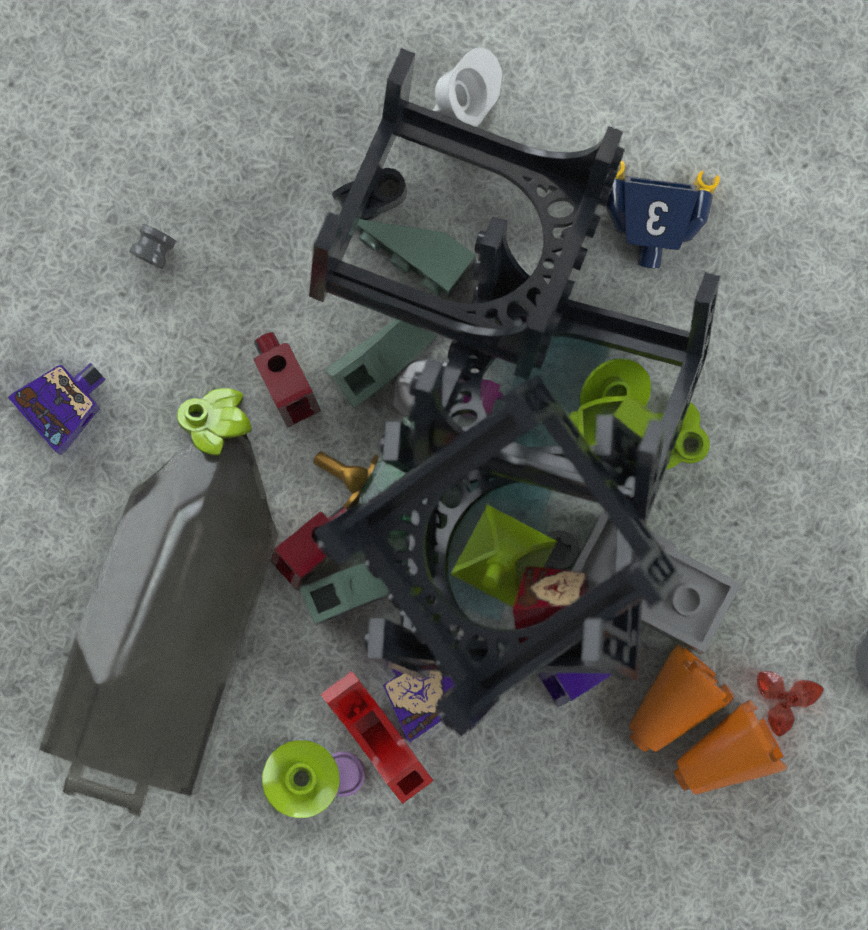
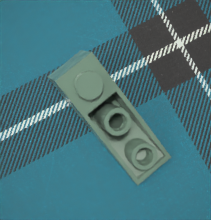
M362 219L359 220L357 225V231L361 233L359 240L375 252L382 248L392 256L389 259L392 265L405 274L412 270L423 278L420 281V285L437 297L441 292L449 297L476 261V255L445 232Z
M395 319L323 371L343 400L352 407H356L384 387L438 335Z
M407 547L399 549L400 551H408ZM404 560L403 563L408 565V560ZM365 563L300 587L309 613L316 626L388 596L387 592L389 591L380 578H375L368 571Z

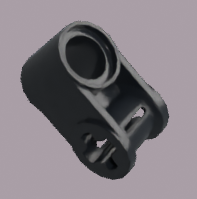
M384 168L381 170L360 219L371 221L378 215L403 203L407 196V187L404 177L399 171L394 168ZM387 180H394L400 185L398 192L389 197L380 194L379 188L381 184ZM354 181L332 192L333 199L338 200L341 207H343Z

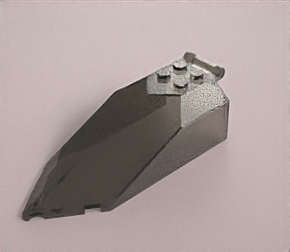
M247 434L223 439V448L219 456L201 452L194 446L192 441L166 462L155 474L132 490L77 629L39 748L43 752L72 762L62 793L73 797L76 794H81L128 809L129 814L139 817L143 812L151 786L187 796L199 793L278 538V532L270 514L266 500L267 495L257 461ZM85 767L137 782L134 794L82 778Z

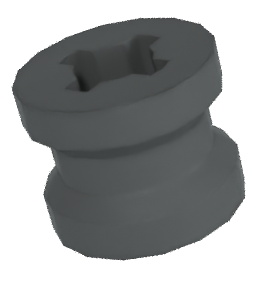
M143 224L139 231L141 237L138 243L132 244L129 252L137 258L163 269L166 263L165 255L168 250L173 249L176 240L156 228Z
M564 530L550 532L547 536L557 542L545 564L558 570L569 568L573 565L579 554L577 539L571 533Z

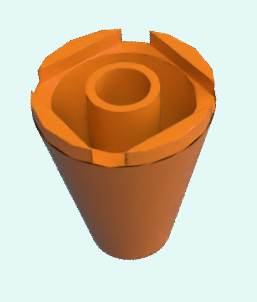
M677 644L670 652L629 724L632 733L629 738L644 752H647L649 749L658 752L730 704L735 696L725 683L719 688L716 685L718 681L715 676L717 674L686 648L682 650L681 646Z
M751 700L738 706L677 760L679 768L674 770V774L684 791L690 789L694 795L777 774L788 768L787 764L780 760L784 756L765 719L763 718L758 721L753 711L758 708Z

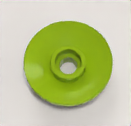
M616 358L604 362L594 369L585 380L580 393V406L592 400L611 396H628L646 406L651 394L649 374L641 364L632 359Z
M294 740L279 746L268 757L262 772V786L267 800L277 811L292 818H309L323 812L335 799L340 784L339 769L334 757L323 746L308 740ZM299 771H304L309 776V782L305 786H299L294 781V776Z

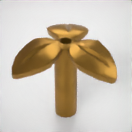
M323 451L318 452L313 461L316 466L342 480L346 488L352 493L351 497L343 505L347 510L359 504L367 496L366 488L374 484L379 469V459L376 454L373 455L368 470L357 465L346 466Z

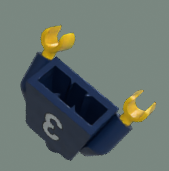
M621 160L620 171H618L613 183V188L606 204V210L615 230L625 235L626 243L640 245L639 266L660 268L663 248L680 250L682 242L691 241L708 221L713 200L712 193L720 182L718 175H715L710 186L702 182L703 170L697 175L694 185L624 176L625 164Z

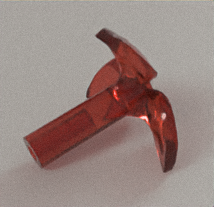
M764 670L760 671L757 675V688L762 697L778 700V704L773 706L767 714L769 726L778 737L788 733L794 724L795 716L791 707L800 706L807 708L813 705L824 691L823 686L810 680H798L789 691H785L783 677L776 672Z

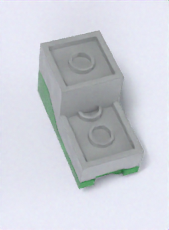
M604 509L596 519L570 571L583 572L587 575L589 590L616 572L618 529ZM651 531L682 577L667 597L653 608L649 609L642 599L641 623L698 654H704L741 584L674 549L676 543Z

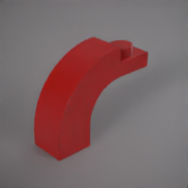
M353 671L321 693L327 705L347 728L402 804L434 781Z

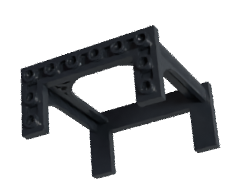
M401 48L387 79L381 122L339 215L331 212L327 213L313 245L309 297L324 302L327 293L515 364L514 375L528 380L533 368L541 370L549 350L548 347L562 317V314L556 312L560 301L568 302L575 281L569 279L572 269L580 271L588 249L582 247L585 236L593 239L601 217L594 215L599 204L605 207L625 152V148L619 146L623 131L608 126L603 139L598 144L576 152L547 151L517 143L409 102L416 53ZM396 136L496 173L515 184L529 198L537 211L542 225L543 249L536 269L525 283L510 294L496 300L471 304L457 303L438 298L342 261ZM537 188L543 189L546 193L548 190L552 192L545 197H541L537 193ZM566 201L573 206L574 210L568 216L557 218L551 216L547 208L555 202ZM554 228H565L561 232L560 239L553 236L552 231ZM561 251L560 256L555 253ZM551 262L554 267L547 269L543 263ZM545 279H550L549 284L546 283ZM533 290L539 293L536 294L535 298L536 308L526 297L528 292ZM511 304L520 305L527 312L529 321L520 326L515 325L508 318L507 307ZM489 312L498 313L500 325L495 324V318H485V315Z
M492 217L487 230H481L477 236L475 253L480 254V257L477 260L473 278L478 280V284L474 291L472 303L489 302L504 297L519 288L530 277L518 264L510 251L506 239L507 220ZM705 272L694 301L690 332L571 299L567 303L560 301L556 310L557 313L562 314L554 337L583 340L681 367L662 421L650 418L639 447L635 478L607 470L645 524L648 521L708 355L721 277L719 275ZM533 290L528 292L526 297L536 308L535 298L536 294L539 293ZM511 304L507 307L508 318L515 325L520 326L529 321L527 312L520 305ZM489 312L485 315V318H495L496 322L498 321V313ZM451 341L448 351L449 362L446 367L443 361L428 357L422 372L416 371L414 373L409 389V394L414 396L409 413V421L414 422L409 437V446L414 447L413 464L419 465L487 416L481 401L480 388L487 369L497 357ZM472 369L479 370V372L473 373L471 371ZM463 395L469 396L471 398L470 402L461 403ZM461 414H472L477 420L469 426L460 427L453 418ZM513 442L477 468V470L599 504L568 459L534 450L517 442Z
M539 374L502 395L500 399L504 404L364 505L360 502L314 531L319 538L318 545L323 554L330 560L334 559L338 566L361 551L365 556L364 563L368 571L375 578L382 580L389 590L387 595L390 602L397 610L404 611L411 621V630L420 643L427 644L435 655L434 662L438 670L445 677H450L455 683L436 702V705L439 707V717L444 725L451 731L455 730L459 737L471 731L500 700L499 696L584 639L585 619H601L609 623L642 599L651 609L667 597L682 577ZM542 422L634 551L637 558L540 623L518 629H498L484 626L456 611L437 589L431 577L426 559L425 541L428 523L437 503L452 486ZM426 498H429L426 505L422 503ZM414 510H416L419 516V523L417 525L407 520H400V517L404 514L408 519ZM395 530L408 532L415 540L414 548L408 551H400L393 548L388 541L389 534ZM412 559L417 566L416 574L410 573L409 570L411 568L403 563L404 560ZM428 595H433L436 597V605L432 604L430 599L427 597ZM451 624H457L463 630L464 634L460 641L457 639L455 630L452 631L450 629ZM474 635H481L487 641L488 653L482 662H474L468 653V644ZM520 638H528L523 642L520 641ZM505 639L511 644V647L503 648L501 652L504 655L498 658L499 645L497 640Z
M597 415L596 444L590 445L595 452V456L600 459L607 470L635 478L638 452L643 438L614 415ZM401 421L386 422L385 434L380 442L383 461L407 474L418 466L413 464L414 447L409 446L412 428ZM559 446L528 447L567 459ZM477 469L454 485L461 495L459 506L448 508L443 503L442 496L430 517L425 541L427 565L437 589L441 590L444 599L456 611L468 619L470 618L458 605L449 581L448 556L454 533L465 514L485 495L506 485L523 483ZM463 479H469L468 482L470 484L479 481L476 490L470 492L468 485ZM426 498L422 503L426 505L429 498ZM416 510L412 512L411 522L415 525L419 523V516ZM443 513L447 515V524L443 529H440L442 524L441 515ZM619 530L616 572L637 558ZM407 532L406 546L408 550H412L415 540ZM441 554V561L438 563V555ZM408 559V566L411 568L409 570L410 573L416 574L417 566L412 559ZM428 595L427 597L430 599L432 604L436 605V597L433 595ZM642 600L614 618L612 625L601 619H585L584 639L535 673L610 674L622 681H638ZM400 611L401 625L385 618H370L369 630L366 632L364 640L367 659L416 678H429L430 671H439L434 662L435 655L427 644L420 643L411 630L412 623L404 611ZM451 624L450 629L452 631L455 630L456 634H458L461 627L457 624ZM457 635V639L460 641L462 637ZM474 635L468 644V653L474 662H482L488 653V645L485 638L484 640H478L481 635ZM505 639L497 640L499 645L498 658L504 655L501 652L503 648L511 647V644Z

